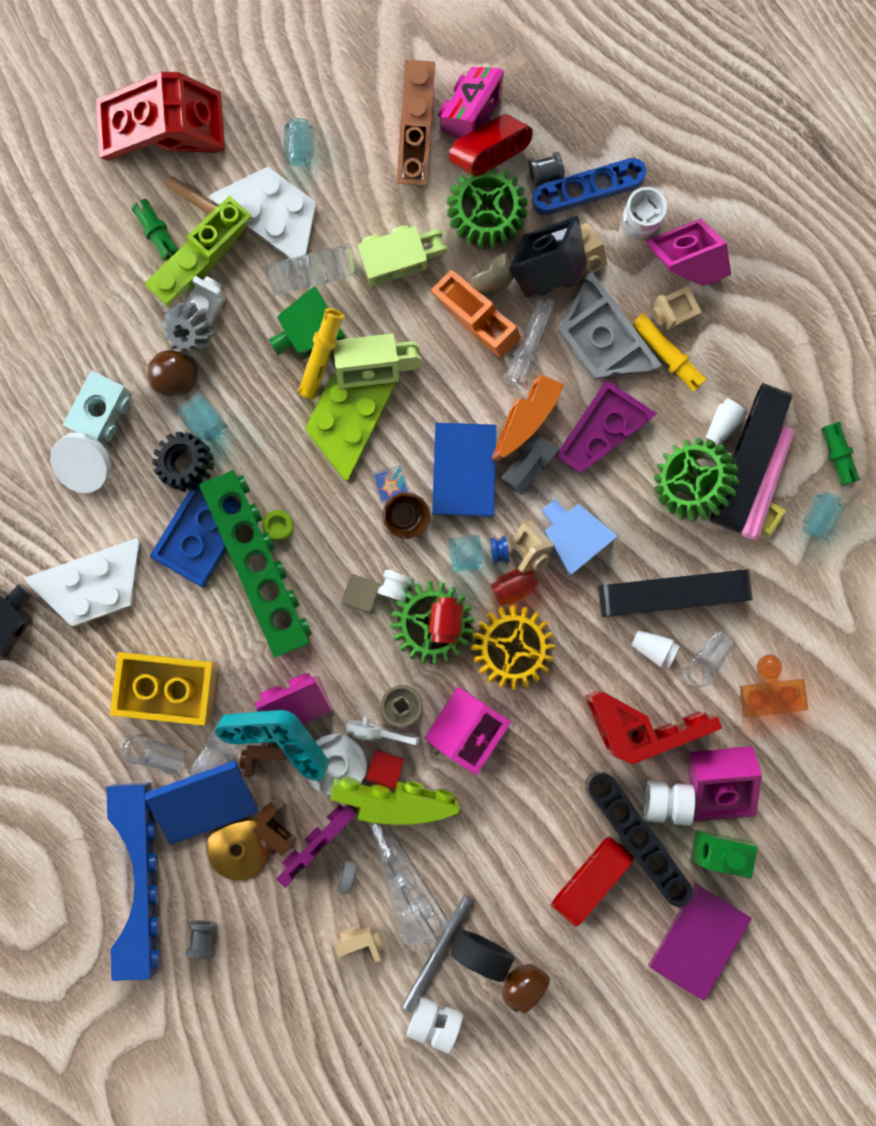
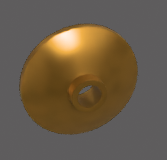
M245 817L215 828L209 837L207 845L209 861L213 868L225 878L244 880L253 877L261 871L268 860L269 852L260 844L262 839L252 831L258 824L253 819ZM234 844L242 847L241 855H234L231 848Z

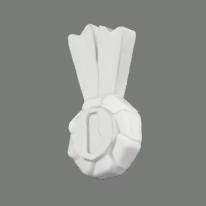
M364 716L363 721L348 720L346 722V733L358 739L373 741L385 737L413 745L419 744L420 737L416 736L412 731L385 728L369 723L370 717Z

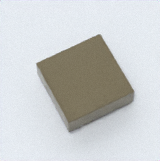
M351 573L341 603L371 613L381 584Z

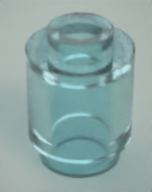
M293 118L290 120V123L284 125L283 155L286 157V163L289 165L309 166L311 159L314 157L315 127L309 124L307 119Z
M826 491L822 495L816 494L804 517L803 523L805 525L802 530L815 538L826 540L828 534L833 533L844 509V505L840 503L841 498Z

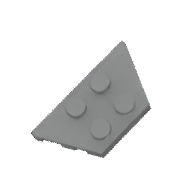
M593 272L588 273L558 331L593 380L659 369L661 363Z

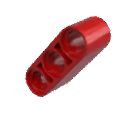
M502 114L459 138L450 150V162L474 177L481 176L524 151L532 140L533 129L509 114Z
M611 836L606 837L556 895L551 903V907L574 927L579 926L628 869L634 860V856Z

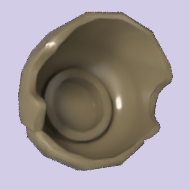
M505 252L483 264L482 273L476 275L473 272L469 281L470 285L481 294H494L506 289L514 279L509 270L512 263L509 252Z

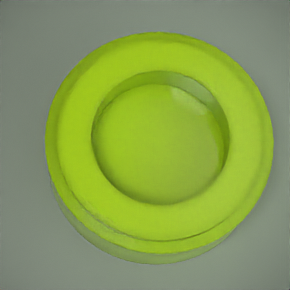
M273 510L264 517L262 529L264 533H269L271 540L284 541L293 533L294 523L290 515L285 511Z

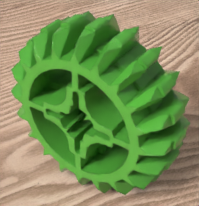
M495 167L491 169L490 173H484L478 177L467 173L468 179L460 176L458 178L459 186L452 185L450 193L453 196L447 197V205L450 206L447 209V217L453 218L450 221V227L452 229L458 228V238L468 235L466 239L468 245H471L475 239L478 240L479 249L483 248L484 242H489V247L494 249L496 240H499L500 244L505 246L507 244V236L515 239L517 237L516 229H523L524 222L522 219L527 218L528 211L525 209L528 205V199L522 197L525 192L524 187H516L518 183L516 177L507 180V170L498 175L496 174L497 168ZM481 188H492L495 190L486 192ZM467 197L472 200L471 204L475 207L469 218L465 216L462 205ZM505 197L508 198L512 207V213L508 219L503 216V211L500 208ZM486 204V207L488 204L493 205V209L489 211L487 208V211H484L482 205ZM483 223H489L494 227L484 228L480 227V225Z
M696 437L693 445L689 440L684 439L683 448L681 449L677 445H673L674 453L671 456L663 453L666 463L657 464V469L662 473L654 475V480L659 483L654 487V490L658 495H661L658 501L663 506L667 505L666 510L670 514L676 513V516L681 520H684L688 515L690 521L696 522L699 514L703 520H708L709 511L711 510L715 515H720V510L717 507L721 503L726 507L729 506L730 503L726 497L727 495L736 496V491L731 486L739 484V479L737 476H734L738 472V467L732 464L734 461L733 456L730 453H726L724 446L720 444L716 446L715 442L710 439L704 444L701 438ZM697 460H711L717 463V466L712 468L709 465L701 467ZM716 484L714 488L711 490V492L708 493L709 488L712 485ZM680 491L683 493L691 492L695 500L686 501L679 499L675 493Z
M428 581V591L422 592L420 584H416L415 590L418 594L414 597L409 590H406L405 595L409 599L407 604L399 600L396 602L399 607L403 608L402 613L392 611L391 614L395 618H400V623L391 624V629H401V633L393 637L394 641L404 638L406 643L401 645L399 649L404 652L411 647L413 649L409 655L411 660L416 657L417 653H421V664H426L427 655L433 656V665H438V655L442 654L446 663L450 662L451 659L447 652L453 650L455 655L460 656L461 651L456 645L460 643L468 647L469 642L463 639L462 636L463 634H474V630L465 628V623L471 624L475 622L474 617L465 618L464 613L472 610L471 605L463 607L461 636H457V643H449L445 647L431 649L433 641H431L432 634L431 638L428 639V625L417 621V619L425 620L426 617L430 619L431 609L424 615L409 613L412 607L423 599L434 598L433 602L438 603L439 597L453 598L452 596L455 594L456 588L452 586L448 594L443 592L445 588L444 582H440L438 591H434L432 581ZM464 594L458 597V605L466 599ZM407 622L419 625L424 629L425 636L422 647L411 639L407 630Z

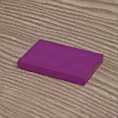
M695 883L691 901L681 907L648 966L705 1001L752 918Z

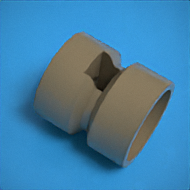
M398 685L389 689L384 694L381 701V711L384 718L390 724L397 727H406L413 724L419 718L422 711V699L414 688L407 685Z

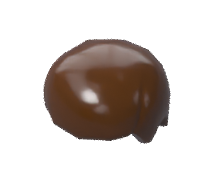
M166 350L157 353L149 362L147 379L151 388L163 396L172 397L179 394H188L197 382L198 369L193 359L187 355H181L176 350Z
M401 492L392 496L386 501L382 511L383 523L392 535L403 539H410L423 534L431 520L430 509L424 499L411 492Z
M533 964L518 966L507 975L502 989L503 1001L515 1012H529L545 994L549 986L550 977Z

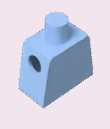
M555 499L542 510L553 524L544 534L555 545L552 551L568 577L617 537L580 504H577L567 513Z

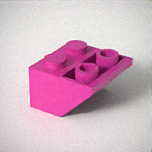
M305 673L289 680L291 686L284 690L281 686H276L260 693L261 700L254 703L258 712L285 710L294 714L302 724L334 710L320 677H311L310 673Z
M457 687L424 739L477 776L511 724V721L460 687Z

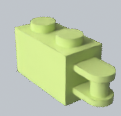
M400 226L392 230L391 234L382 237L372 235L363 239V243L358 244V249L370 287L427 270L428 259L448 252L447 245H443L441 239L443 236L442 230L436 229L419 235L416 226L410 228L409 226ZM430 242L431 248L424 250L422 244Z
M393 333L338 340L337 347L333 349L338 389L399 382L400 371L415 370L421 367L422 358L418 355L420 352L419 344L413 341L395 343Z

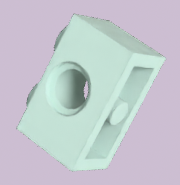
M91 370L63 426L75 433L87 434L85 437L91 440L95 438L104 447L106 441H110L116 432L117 425L115 423L120 414H124L130 405L131 398L129 396L131 392L124 386ZM103 403L106 404L105 413L102 416L95 417L94 410L96 406Z

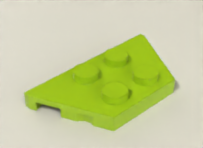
M336 374L331 375L305 430L345 481L349 482L397 382L338 389Z

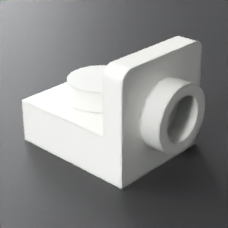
M195 276L192 281L195 287L185 304L196 302L198 310L207 308L205 313L207 319L215 320L226 300V296L220 289L222 286L209 277H205L202 280Z

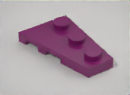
M606 380L554 458L578 474H581L648 423L658 413Z
M339 804L326 817L330 821L323 830L317 826L304 839L308 845L300 853L295 849L282 862L286 868L276 880L286 888L293 881L296 874L301 869H304L320 850L357 814V809L348 804L343 808Z

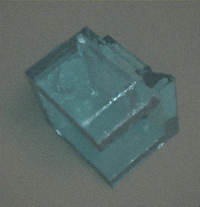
M200 392L175 411L184 419L183 421L200 440L204 438L210 443L217 441L224 434L223 429L228 426Z
M479 535L448 539L452 573L483 568Z

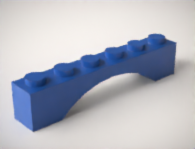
M151 782L112 784L106 787L107 819L119 832L127 847L133 866L134 896L129 918L121 935L111 947V981L151 979L157 972V969L161 967V951L156 949V937L160 935V919L155 917V905L159 903V886L154 885V872L158 871L159 861L158 854L153 853V841L157 839L158 828L157 822L152 821V811L145 800V793L152 791Z

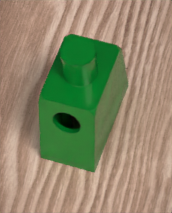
M316 286L309 289L277 316L284 331L268 339L277 356L294 347L300 359L310 357L314 346L313 336L316 332H319L325 309L328 308ZM341 328L337 334V340L345 339Z
M696 830L690 861L709 870L752 878L758 846L753 841ZM708 844V854L705 857V849Z

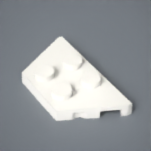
M269 167L255 172L209 196L210 201L219 206L230 195L252 215L247 229L303 269L305 267L308 243H310L312 234V222L317 208L316 202Z
M135 538L28 576L25 580L69 625L76 627L133 606L135 595L134 582L137 580L138 573L137 559L142 543L139 538Z

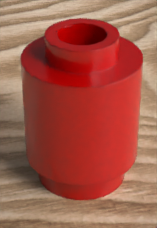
M439 597L438 603L432 602L429 633H432L431 641L457 643V636H461L463 605L457 604L458 598Z

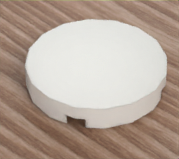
M79 432L69 433L55 443L51 450L50 463L54 474L66 487L80 493H92L107 482L112 463L108 452L95 438L91 440L85 437L87 434Z
M333 733L323 736L316 741L329 760V766L322 780L308 779L316 790L330 795L333 778L342 779V777H350L358 780L361 784L366 775L368 761L364 749L357 740L346 734Z

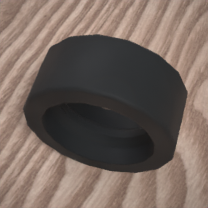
M467 930L460 931L450 952L451 956L460 964L497 982H504L515 959L509 951L500 945Z

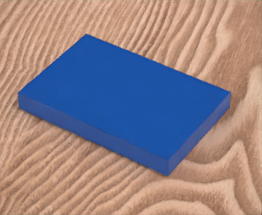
M435 423L432 515L494 517L495 461L491 460L496 447L497 425Z
M194 484L196 490H189L150 554V557L204 588L227 548L200 486ZM229 498L224 504V510L228 514H236L240 511L242 504L233 498Z
M236 760L145 793V800L170 845L259 813L258 805Z

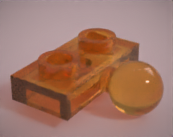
M767 654L758 660L757 670L765 678V683L739 686L743 717L808 710L804 679L778 681V676L782 672V662L775 655Z

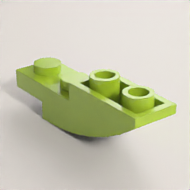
M229 195L186 236L188 242L144 283L146 288L165 306L169 307L187 289L190 291L194 289L195 285L192 281L195 276L203 280L244 231L252 219V215Z
M342 777V779L333 778L330 788V800L356 806L358 820L389 825L428 823L456 815L460 810L458 799L452 792L445 789H436V791L425 789L422 784L414 781H407L406 783L397 782L394 793L381 785H372V787L361 785L358 780L350 777Z

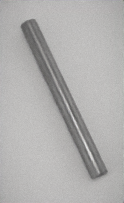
M467 895L462 897L401 1006L406 1011L412 1013L473 906L475 900Z

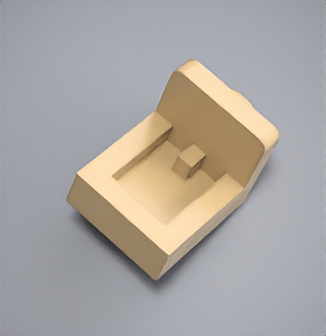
M588 223L581 225L587 262L581 278L586 277L591 271L594 273L607 266L604 244Z
M688 286L667 296H664V294L658 296L653 304L655 307L653 308L654 317L659 325H664L666 331L692 320L702 313Z
M532 520L522 523L510 543L523 558L518 567L522 573L534 569L536 571L542 569L548 563V556L555 546Z
M372 925L358 930L357 927H352L339 933L340 938L336 939L334 944L338 957L369 946L375 963L382 961V951L386 950L380 932L374 933Z

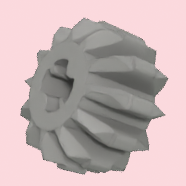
M196 302L187 305L179 303L174 306V309L166 312V315H164L166 320L161 327L168 332L163 339L171 340V349L179 347L181 355L189 353L197 355L211 345V338L216 331L209 326L213 323L214 319H207L205 316L207 308L198 310Z

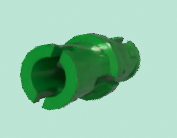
M147 199L140 200L145 212L142 211L137 202L132 206L131 210L145 229L143 231L145 237L148 240H152L162 260L167 261L170 259L166 247L172 256L179 248L176 247L167 233V225L163 220H159L150 202Z
M836 422L834 425L830 424L821 428L830 451L828 455L829 461L833 460L841 482L840 485L844 486L861 479L851 455L854 453L853 448L848 447L841 422Z

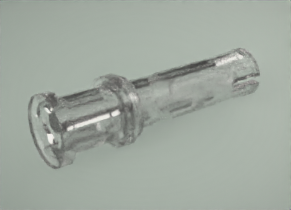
M544 297L537 298V303L521 344L511 354L513 360L508 373L502 377V381L510 387L519 390H527L529 383L527 380L532 367H535L538 362L536 352L552 311L556 306L555 302L548 298L546 303H544Z

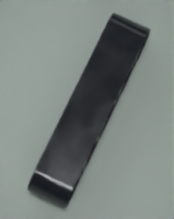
M762 383L759 387L733 454L734 461L732 464L738 467V472L734 476H737L739 479V484L731 487L736 491V496L727 495L726 499L730 503L729 506L726 507L721 503L717 507L720 510V515H715L712 512L710 516L711 523L737 533L742 531L790 406L792 393Z
M749 569L598 586L601 617L753 600Z
M595 771L591 773L585 782L587 793L660 894L671 905L676 907L687 905L692 899L693 889L684 874L617 782L605 772ZM599 778H605L609 784L608 790L604 794H595L593 791L594 782ZM618 804H624L627 808V814L621 820H615L612 817V810ZM637 830H643L646 834L644 843L639 846L632 845V834ZM656 856H662L664 858L663 868L659 871H651V860ZM676 882L682 883L683 891L680 896L670 897V886Z

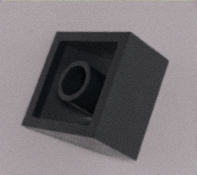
M578 216L524 235L509 270L526 298L537 294L540 296L545 295L552 289L561 286L570 287L580 281L587 262Z

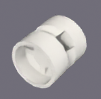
M642 187L630 195L621 218L622 227L626 234L634 239L642 240L648 239L656 233L667 210V203L663 194L655 188Z
M648 780L644 794V820L646 822L664 823L669 818L672 824L690 826L695 811L694 786L678 783L669 788L666 782Z
M421 996L412 1016L406 1037L422 1044L428 1040L431 1042L432 1048L449 1054L459 1032L463 1013L449 1007L441 1010L437 1002Z

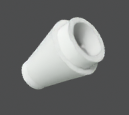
M726 399L723 404H719L705 437L713 440L716 445H722L746 420L744 416L748 411L734 401Z
M641 630L637 632L631 647L642 653L660 668L662 665L670 668L680 648L679 645L673 643V639Z

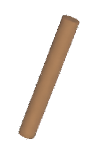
M172 176L167 181L166 187L208 215L218 207ZM247 226L240 236H242L246 232Z

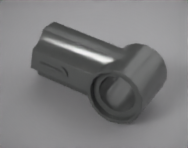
M536 431L519 451L520 455L505 472L501 480L513 491L522 495L535 480L541 470H545L560 449Z

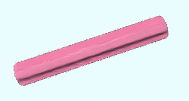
M781 427L742 532L745 538L757 540L760 536L795 433L790 427Z

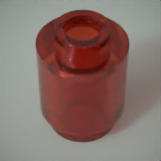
M518 567L497 577L496 581L490 584L500 606L505 604L510 606L535 594L534 587L539 585L532 570L522 573Z

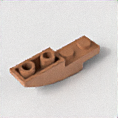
M405 59L397 184L427 186L435 61Z

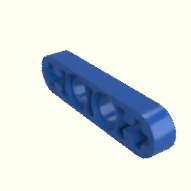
M628 158L541 184L534 190L532 206L537 213L550 215L634 190L643 183L647 173L646 166L640 159ZM628 168H631L633 172H639L635 180L631 176H625L621 178L620 185L617 184L618 179L615 171L618 172V177L626 175ZM601 175L610 178L612 185L608 189H600L596 186L595 179ZM571 184H577L582 188L583 194L578 198H572L567 194L566 188ZM558 188L561 189L560 194L563 202H560V196L554 197L557 196ZM546 193L548 198L554 197L551 199L550 205L546 206L544 201L539 202L541 194Z

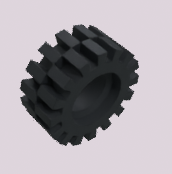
M175 432L176 437L169 434L166 436L168 442L165 443L161 440L158 444L162 446V449H155L153 453L158 457V459H152V464L157 467L153 470L162 482L175 490L178 489L181 492H186L187 488L190 491L196 490L194 484L199 486V484L203 483L201 480L203 477L209 479L211 476L207 472V469L213 470L214 464L210 462V460H214L213 454L209 452L211 449L191 433ZM183 452H191L192 462L190 466L183 472H176L174 465L177 457Z

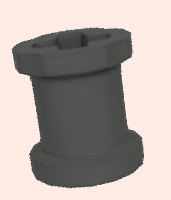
M558 151L554 152L551 157L539 160L534 158L528 159L529 173L534 186L540 185L541 181L553 178L561 179L565 176L564 164Z
M205 920L190 921V947L186 949L185 955L199 959L214 957L215 951L212 950L213 933L217 930L218 924Z

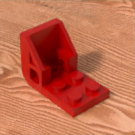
M159 72L96 99L99 158L110 161L151 144L167 151L217 153L225 150L221 92L180 72Z
M594 691L585 695L607 753L632 765L723 729L718 716L707 715L706 712L701 713L699 711L683 717L684 723L680 725L668 723L653 730L647 715L603 691ZM637 731V737L631 739L632 733Z

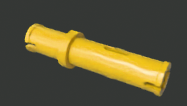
M326 308L319 332H316L313 336L314 346L300 387L297 390L300 396L304 398H316L331 351L337 347L338 340L336 337L342 320L345 317L339 310Z
M645 313L641 314L636 319V322L631 324L640 337L670 367L668 371L671 374L676 373L692 392L696 391L708 379L689 361L690 356L687 353L682 354Z

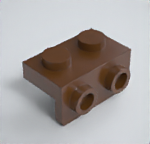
M282 800L278 801L275 805L271 801L268 805H265L254 818L258 824L252 830L262 839L260 844L269 853L275 855L277 852L281 856L297 839L274 818L285 805Z

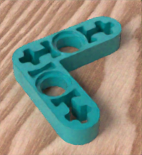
M285 710L226 714L220 718L215 729L216 736L228 744L276 742L297 771L303 777L310 780H322L329 766L328 758L301 721L294 714Z

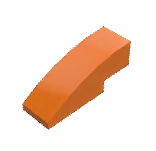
M452 269L430 290L433 296L499 359L521 339L517 326L498 312L489 299L474 289Z
M541 375L533 381L526 400L519 398L512 403L491 460L497 462L519 448L536 432L556 404L563 389V383Z

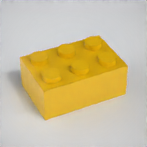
M117 652L110 716L203 726L210 725L212 722L219 662Z

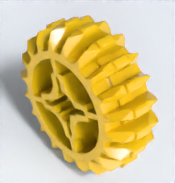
M515 605L510 606V615H506L503 607L498 608L500 618L496 619L491 612L488 613L487 618L491 624L488 626L482 621L478 624L481 629L485 630L484 634H473V638L481 640V645H472L471 650H481L482 655L473 658L474 663L484 661L485 666L481 667L479 672L483 674L489 669L492 672L487 679L490 683L495 680L496 676L501 677L499 681L500 688H504L506 680H511V689L516 690L517 680L520 679L523 687L527 688L529 687L527 677L531 676L535 682H539L540 677L536 671L538 669L543 673H548L549 671L546 666L542 665L543 661H554V657L546 655V650H555L556 645H546L545 640L554 637L553 632L543 634L542 629L548 626V622L544 621L537 625L535 623L539 618V613L537 612L530 619L527 618V607L522 608L520 615H516ZM516 622L510 637L499 638L491 636L492 631L500 624ZM525 625L536 635L539 650L533 649L524 643L523 633ZM517 632H519L517 640L520 643L518 645H521L522 649L527 650L529 653L523 651L515 652L511 657L510 663H508L510 655L507 654V651L509 650H505V646L498 644V642L504 644L511 643L516 638ZM487 645L497 647L503 652L502 670H499L490 660ZM525 656L536 659L534 664L526 671L510 674L517 658Z

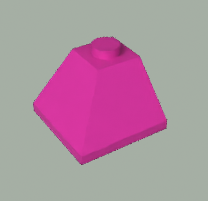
M701 218L645 240L646 246L670 272L702 286L714 284L720 281V279L732 275L727 243Z

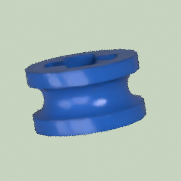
M502 536L500 540H495L494 537L490 538L493 565H498L499 561H504L505 564H508L509 552L506 536Z

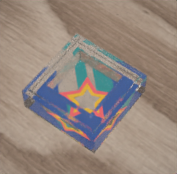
M402 465L372 473L380 503L386 502L398 493L409 492Z

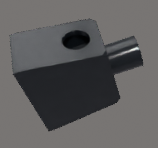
M20 583L9 594L0 589V660H4L9 655L32 620L31 616L22 607L33 595Z

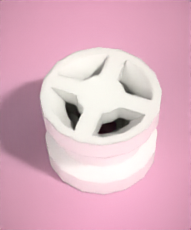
M385 570L383 575L385 582L383 586L379 587L377 593L406 603L408 598L405 592L413 585L414 579Z

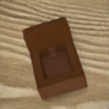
M276 742L248 744L247 750H242L240 769H245L244 777H252L255 774L256 759L285 761L287 756Z

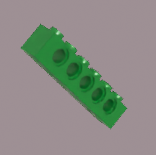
M232 470L199 484L274 658L308 644L307 637L312 635L306 618L304 617L299 620L294 609L299 607L300 604L293 589L287 591L282 580L287 578L286 572L280 560L274 563L270 551L274 550L275 547L269 533L262 534L257 524L263 519L256 503L249 505L245 494L249 493L250 490L244 476L237 477L235 471ZM229 498H237L241 501L242 506L238 513L228 514L225 512L224 504ZM243 526H249L254 530V537L248 543H241L236 537L238 529ZM256 554L264 556L267 561L265 569L260 572H254L249 568V560ZM266 583H274L278 586L279 595L275 600L267 601L262 597L261 589ZM286 611L290 614L292 622L287 629H278L274 625L273 618L276 613Z

